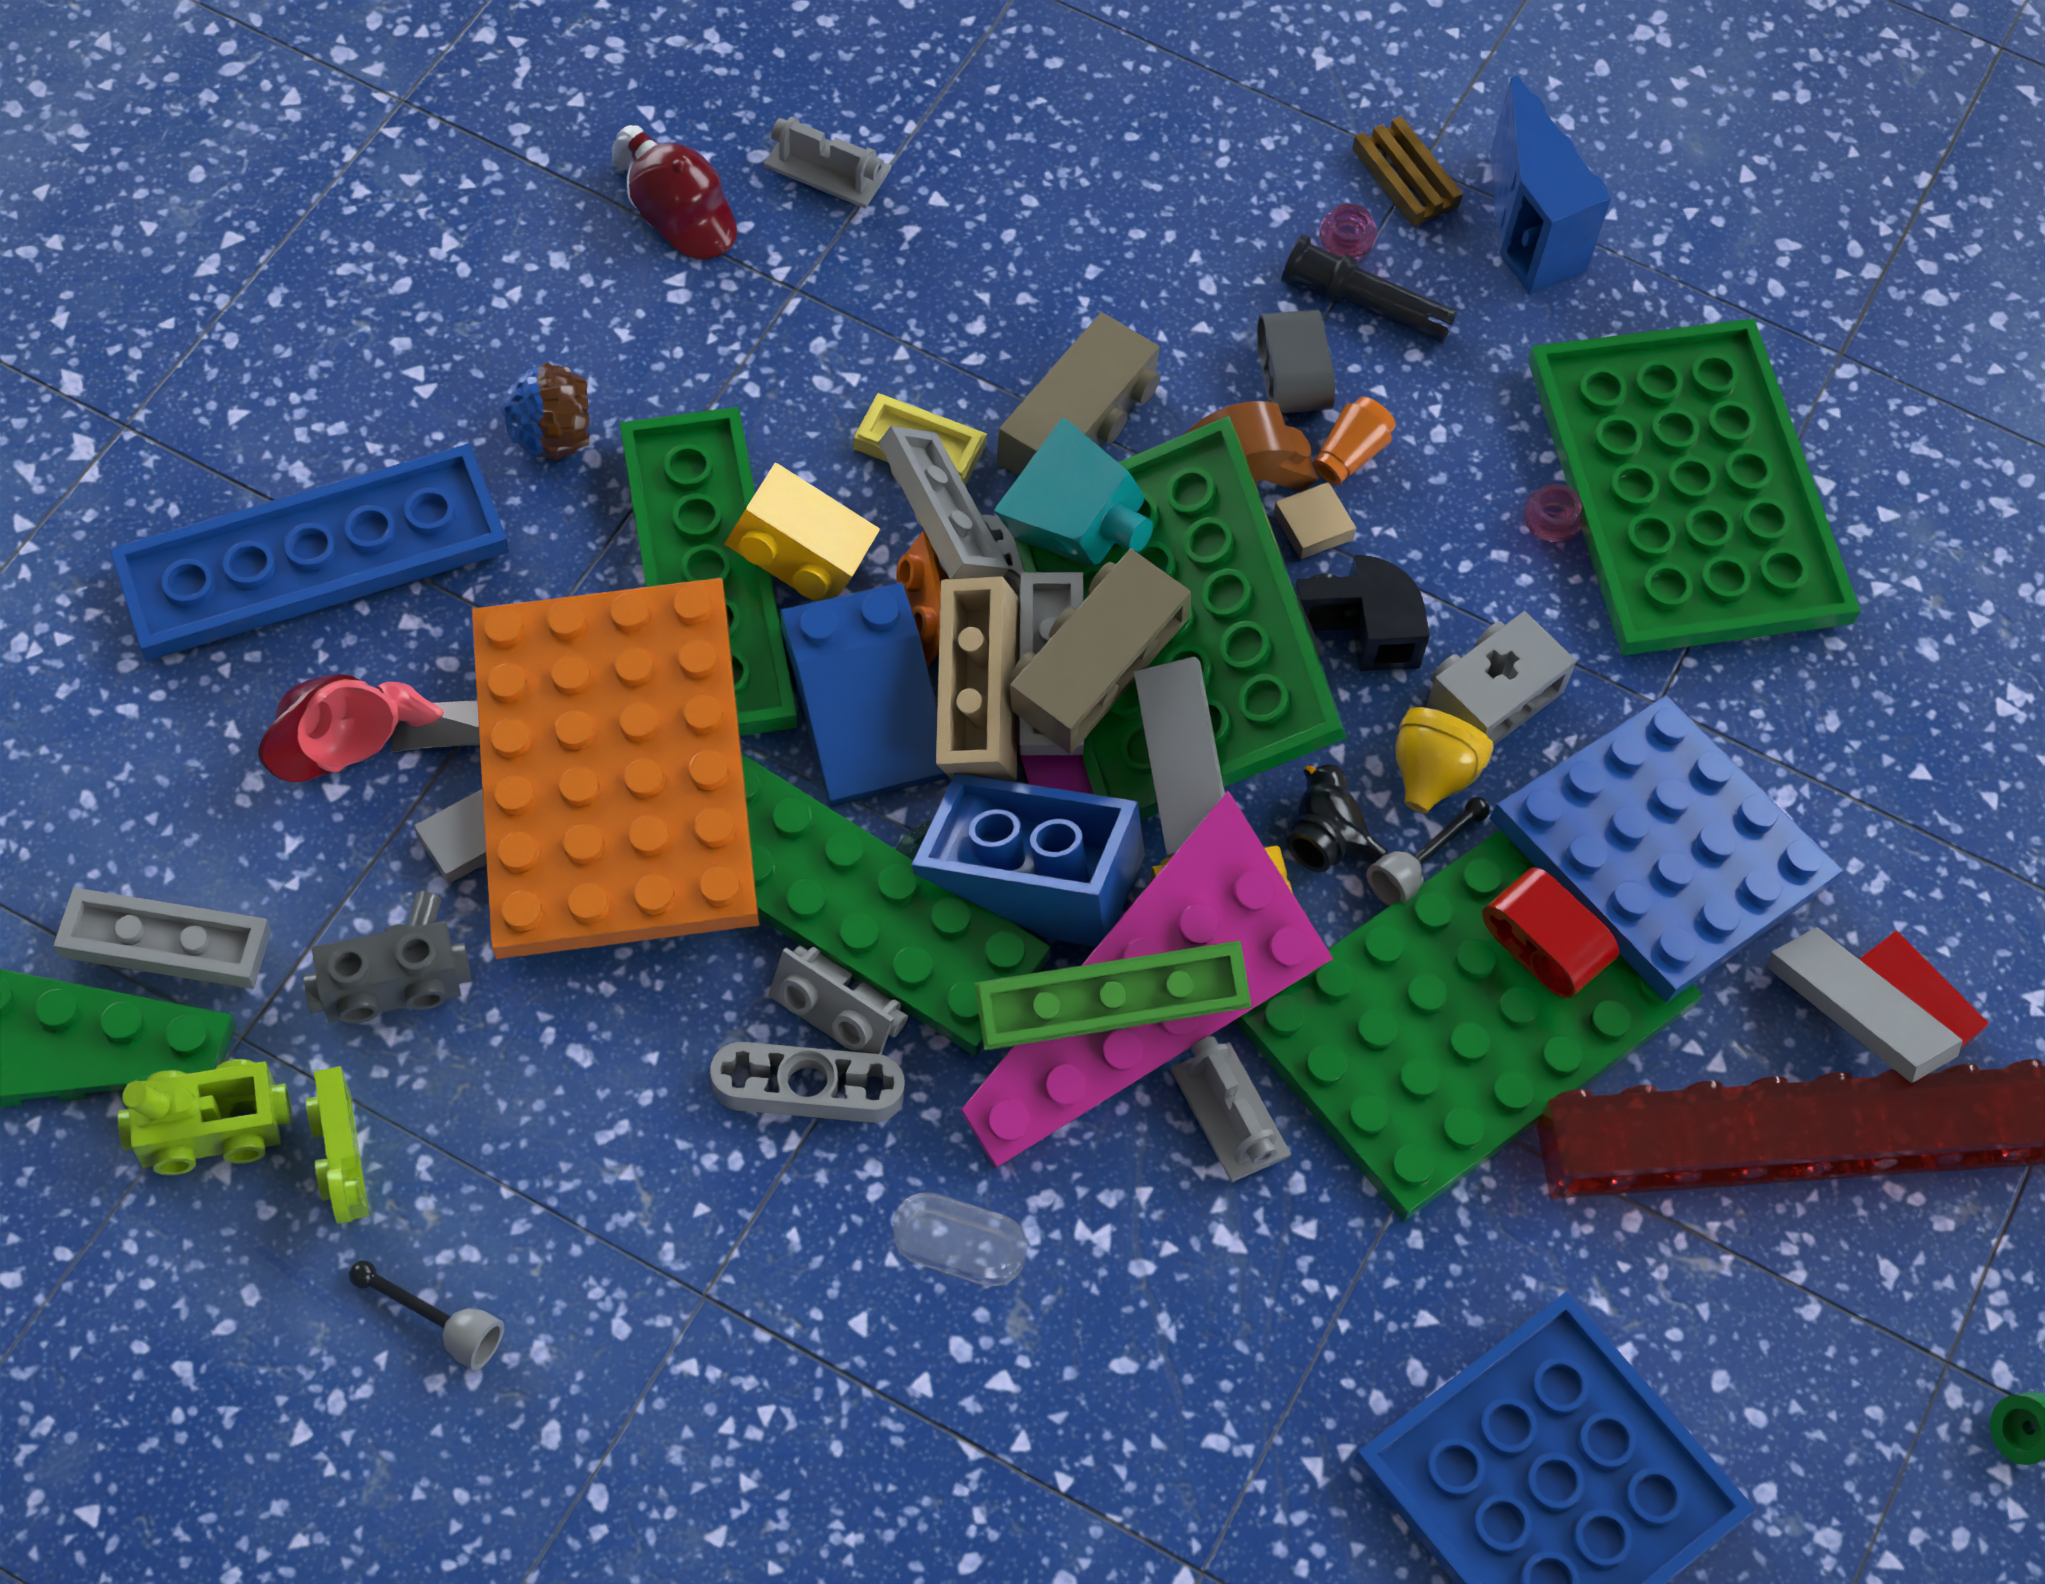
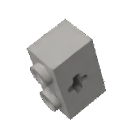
M1523 611L1506 625L1501 621L1491 625L1479 637L1475 648L1462 658L1454 654L1444 660L1431 676L1430 680L1433 686L1426 708L1450 714L1473 725L1485 733L1494 746L1565 692L1577 660L1526 611Z

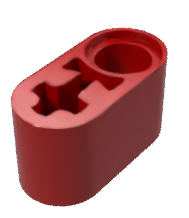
M1539 868L1528 869L1482 911L1485 926L1495 940L1548 990L1561 998L1570 999L1616 959L1619 954L1618 944L1610 930L1554 877Z

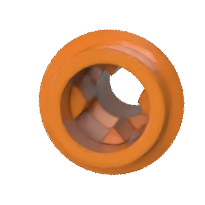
M1362 396L1355 403L1345 404L1317 458L1313 461L1315 471L1327 482L1333 485H1341L1346 478L1391 443V432L1396 427L1393 416L1384 406L1369 397Z

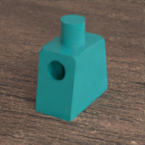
M1063 417L994 509L1012 536L1019 541L1090 566L1099 564L1114 543L1126 550L1131 548L1135 552L1141 551L1148 543L1153 532V522L1138 513V510L1143 505L1145 496L1131 474Z

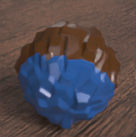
M549 362L537 366L535 369H529L525 374H520L517 382L510 386L506 396L503 397L501 412L505 418L508 435L512 443L519 444L527 453L537 457H546L553 461H558L562 457L574 454L580 448L589 445L590 434L587 433L586 427L590 425L589 413H587L589 406L585 378L571 373L569 367L552 365Z

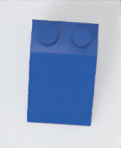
M903 583L781 609V634L787 666L829 805L835 806L948 779L949 777L936 765L938 710L920 635Z
M955 773L912 863L913 874L1043 938L1097 947L1118 922L1145 856L1138 801Z

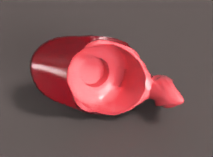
M345 674L317 677L292 687L291 690L283 695L276 709V721L269 727L260 742L258 756L264 768L278 779L287 782H304L332 772H340L347 765L363 761L378 753L394 732L399 721H405L411 727H420L436 722L443 716L444 711L439 706L422 697L412 686L405 683L385 682L378 687H373L365 681Z

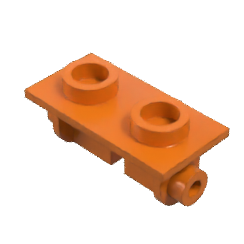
M922 531L908 551L900 558L897 564L896 580L897 583H903L928 667L939 654L941 580H947L949 577L940 566L939 558L925 531Z

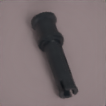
M1305 234L1300 235L1287 260L1281 282L1290 285L1295 281L1325 294L1326 302L1333 305L1335 303L1341 304L1345 299L1437 340L1438 343H1444L1448 336L1449 328L1428 318L1433 317L1452 326L1458 309L1445 306L1358 268L1359 261L1355 260V256L1348 253L1343 257L1337 256L1311 244V237Z

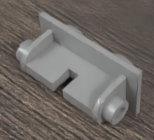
M793 116L788 120L778 118L775 122L771 138L778 141V143L764 162L765 168L865 209L891 170V165L885 163L883 159L876 157L874 149H863L836 137L833 141L825 138L824 132L800 123L799 119Z
M798 946L793 952L788 948L782 951L768 996L853 1052L881 1055L888 1035L895 1038L901 1032L908 1019V1015L900 1011V1002L895 999L891 1000L864 981L854 991L846 987L850 983L853 974L822 955L821 951L817 948L812 947L806 950L802 946Z
M1214 1036L1206 1037L1192 1046L1191 1050L1195 1057L1171 1067L1170 1070L1231 1183L1291 1157L1286 1143L1230 1042L1218 1044Z

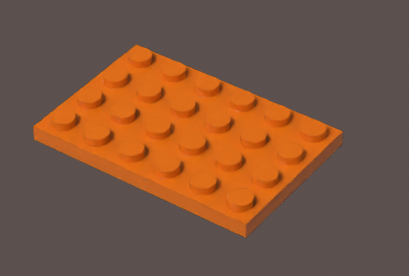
M722 578L472 608L491 942L496 959L759 926L726 598Z

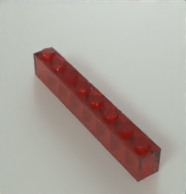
M2038 1059L2022 1060L2012 1063L2003 1069L1981 1070L1977 1064H1959L1949 1067L1941 1073H1929L1914 1083L1909 1082L1896 1070L1892 1069L1881 1073L1877 1077L1852 1078L1850 1073L1834 1072L1819 1076L1813 1081L1788 1083V1080L1784 1077L1772 1076L1755 1080L1748 1086L1723 1087V1084L1719 1081H1702L1691 1084L1684 1090L1659 1091L1657 1087L1652 1085L1633 1086L1621 1091L1619 1094L1594 1096L1593 1092L1585 1089L1566 1091L1558 1094L1553 1099H1549L1536 1124L1550 1199L2045 1165V1065L2042 1060Z

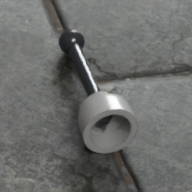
M1481 797L1469 799L1465 805V812L1414 855L1408 852L1393 851L1378 859L1367 869L1366 874L1368 883L1375 895L1389 906L1399 899L1404 904L1410 900L1423 884L1421 865L1470 823L1485 820L1490 813L1489 803Z
M358 1261L350 1268L349 1279L354 1286L358 1288L372 1287L442 1327V1337L446 1351L457 1362L471 1370L477 1371L481 1369L498 1348L504 1333V1322L481 1309L468 1308L450 1316L379 1276L376 1267L369 1261Z

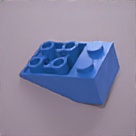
M1519 76L1510 78L1490 151L1499 254L1530 295L1587 271L1611 197L1602 179L1593 175L1577 154L1573 141L1567 135H1563L1548 116L1541 99L1528 90Z

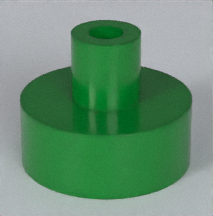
M2027 1391L2010 1395L2000 1400L1994 1407L1990 1417L1991 1437L1996 1448L2008 1460L2020 1465H2032L2045 1461V1394Z

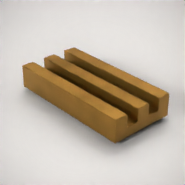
M1402 116L1392 119L1391 126L1387 129L1383 124L1374 127L1371 136H1367L1365 132L1354 136L1352 150L1412 227L1460 206L1463 193ZM1382 148L1399 169L1398 175L1378 149ZM1408 187H1413L1427 206L1423 207Z

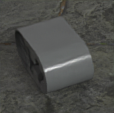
M1319 310L1259 314L1257 320V346L1268 402L1277 403L1281 413L1332 410L1335 401V379L1321 312Z

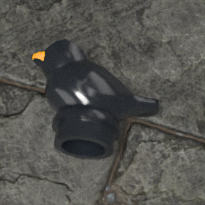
M1332 764L1318 767L1305 766L1303 771L1307 779V790L1302 795L1298 807L1300 818L1294 822L1292 833L1287 838V847L1294 859L1305 868L1321 873L1327 871L1331 865L1340 863L1345 853L1359 855L1373 863L1390 853L1387 848L1370 835L1356 800L1348 792L1344 771Z

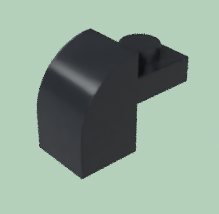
M1354 555L1349 576L1337 577L1333 574H1318L1306 579H1297L1295 589L1313 631L1353 629L1359 671L1420 668L1430 637L1427 617L1420 590L1411 577L1402 569L1377 557Z

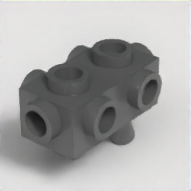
M419 891L415 894L407 925H392L387 927L384 933L311 947L315 972L303 974L310 1012L325 1011L329 1023L340 1020L345 1023H362L374 1019L380 1012L405 1007L415 1010H426L440 1006L446 999L462 996L460 984L472 981L467 951L464 942L452 945L446 921L436 922L441 898L431 892Z

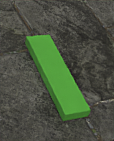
M1241 941L974 983L984 1051L1237 1011L1252 1007Z

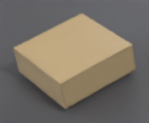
M1329 482L1275 502L1273 514L1300 560L1354 540L1356 526Z

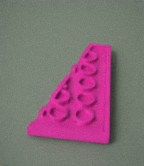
M1229 791L1220 798L1081 966L1241 941L1252 1007L1237 1011L1014 1046L960 1110L961 1115L994 1168L1018 1155L1192 1047L1198 1041L1213 1034L1333 959Z

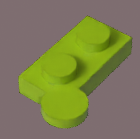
M341 1066L314 1071L317 1096L305 1099L306 1111L312 1137H324L327 1157L315 1160V1171L322 1201L331 1200L335 1220L339 1225L352 1222L354 1219L370 1216L351 1092Z

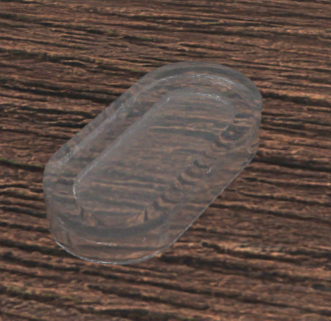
M932 1192L912 1195L899 1206L895 1213L893 1223L895 1245L905 1258L916 1264L984 1286L1004 1285L1017 1277L1024 1266L1027 1252L1026 1237L1022 1228L1008 1216Z

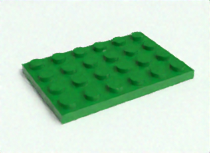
M1755 318L1531 347L1528 356L1529 367L1622 656L1855 623L1861 610Z
M1226 416L1118 462L1131 474L1145 496L1143 505L1138 510V513L1153 522V532L1148 543L1137 553L1191 591L1189 619L1146 668L1191 657H1196L1199 660L1223 787L1348 738L1238 433L1230 417ZM1014 538L1025 573L1083 572V601L1090 595V584L1099 570L1108 562H1113L1116 565L1128 552L1125 548L1114 543L1099 564L1090 566ZM1134 681L1085 737L1084 755L1082 757L1094 795L1138 801L1140 821L1159 814L1137 687Z
M1501 830L1425 881L1419 891L1405 904L1399 899L1330 947L1328 951L1333 957L1332 960L1235 1019V1024L1403 1222L1696 1007L1703 996L1693 984L1666 1003L1620 954L1572 998H1561L1548 990L1495 940L1483 921L1482 911L1488 904L1528 869L1537 868Z

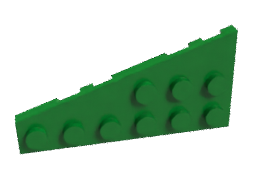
M0 969V1107L23 1105V1100L54 1096H58L60 1101L87 1099V1093L123 1090L127 1087V1084L133 1081H146L150 1075L161 1071L173 1070L190 1074L214 1070L225 1060L236 1028L232 1014Z

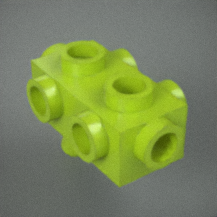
M247 1059L225 1061L214 1070L190 1074L173 1070L161 1071L150 1075L146 1081H133L127 1084L122 1096L123 1103L129 1109L118 1111V1128L123 1150H133L143 1168L153 1166V1170L161 1175H178L189 1172L195 1168L197 1158L223 1154L224 1160L230 1163H249L259 1160L266 1153L265 1147L281 1144L279 1125L292 1123L291 1102L287 1084L275 1085L266 1061L255 1063ZM242 1112H252V1113H254V1114H250V1115H244V1116H238V1117H236L238 1114H240V1113H242Z

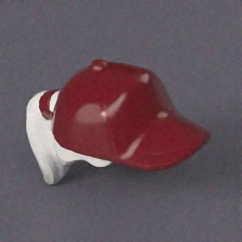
M629 125L618 132L616 141L612 146L613 167L618 168L619 172L628 170L627 195L629 201L640 212L647 223L657 230L675 249L688 257L709 259L728 251L735 242L737 227L734 216L723 194L721 179L712 165L693 148L680 145L679 143L655 142L639 126Z

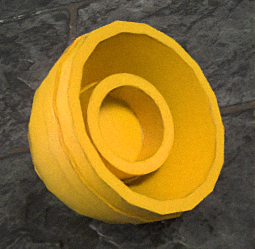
M1424 707L1410 708L1401 720L1400 731L1395 744L1396 761L1402 774L1405 788V805L1414 811L1428 813L1439 801L1466 789L1477 780L1492 757L1491 754L1494 746L1490 738L1473 725L1450 714Z

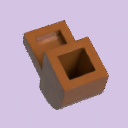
M1251 401L1231 405L1211 413L1184 433H1189L1229 416L1238 433L1255 483L1262 479L1302 492L1318 480L1310 457L1311 447L1308 440L1302 434V431L1285 425L1277 403Z

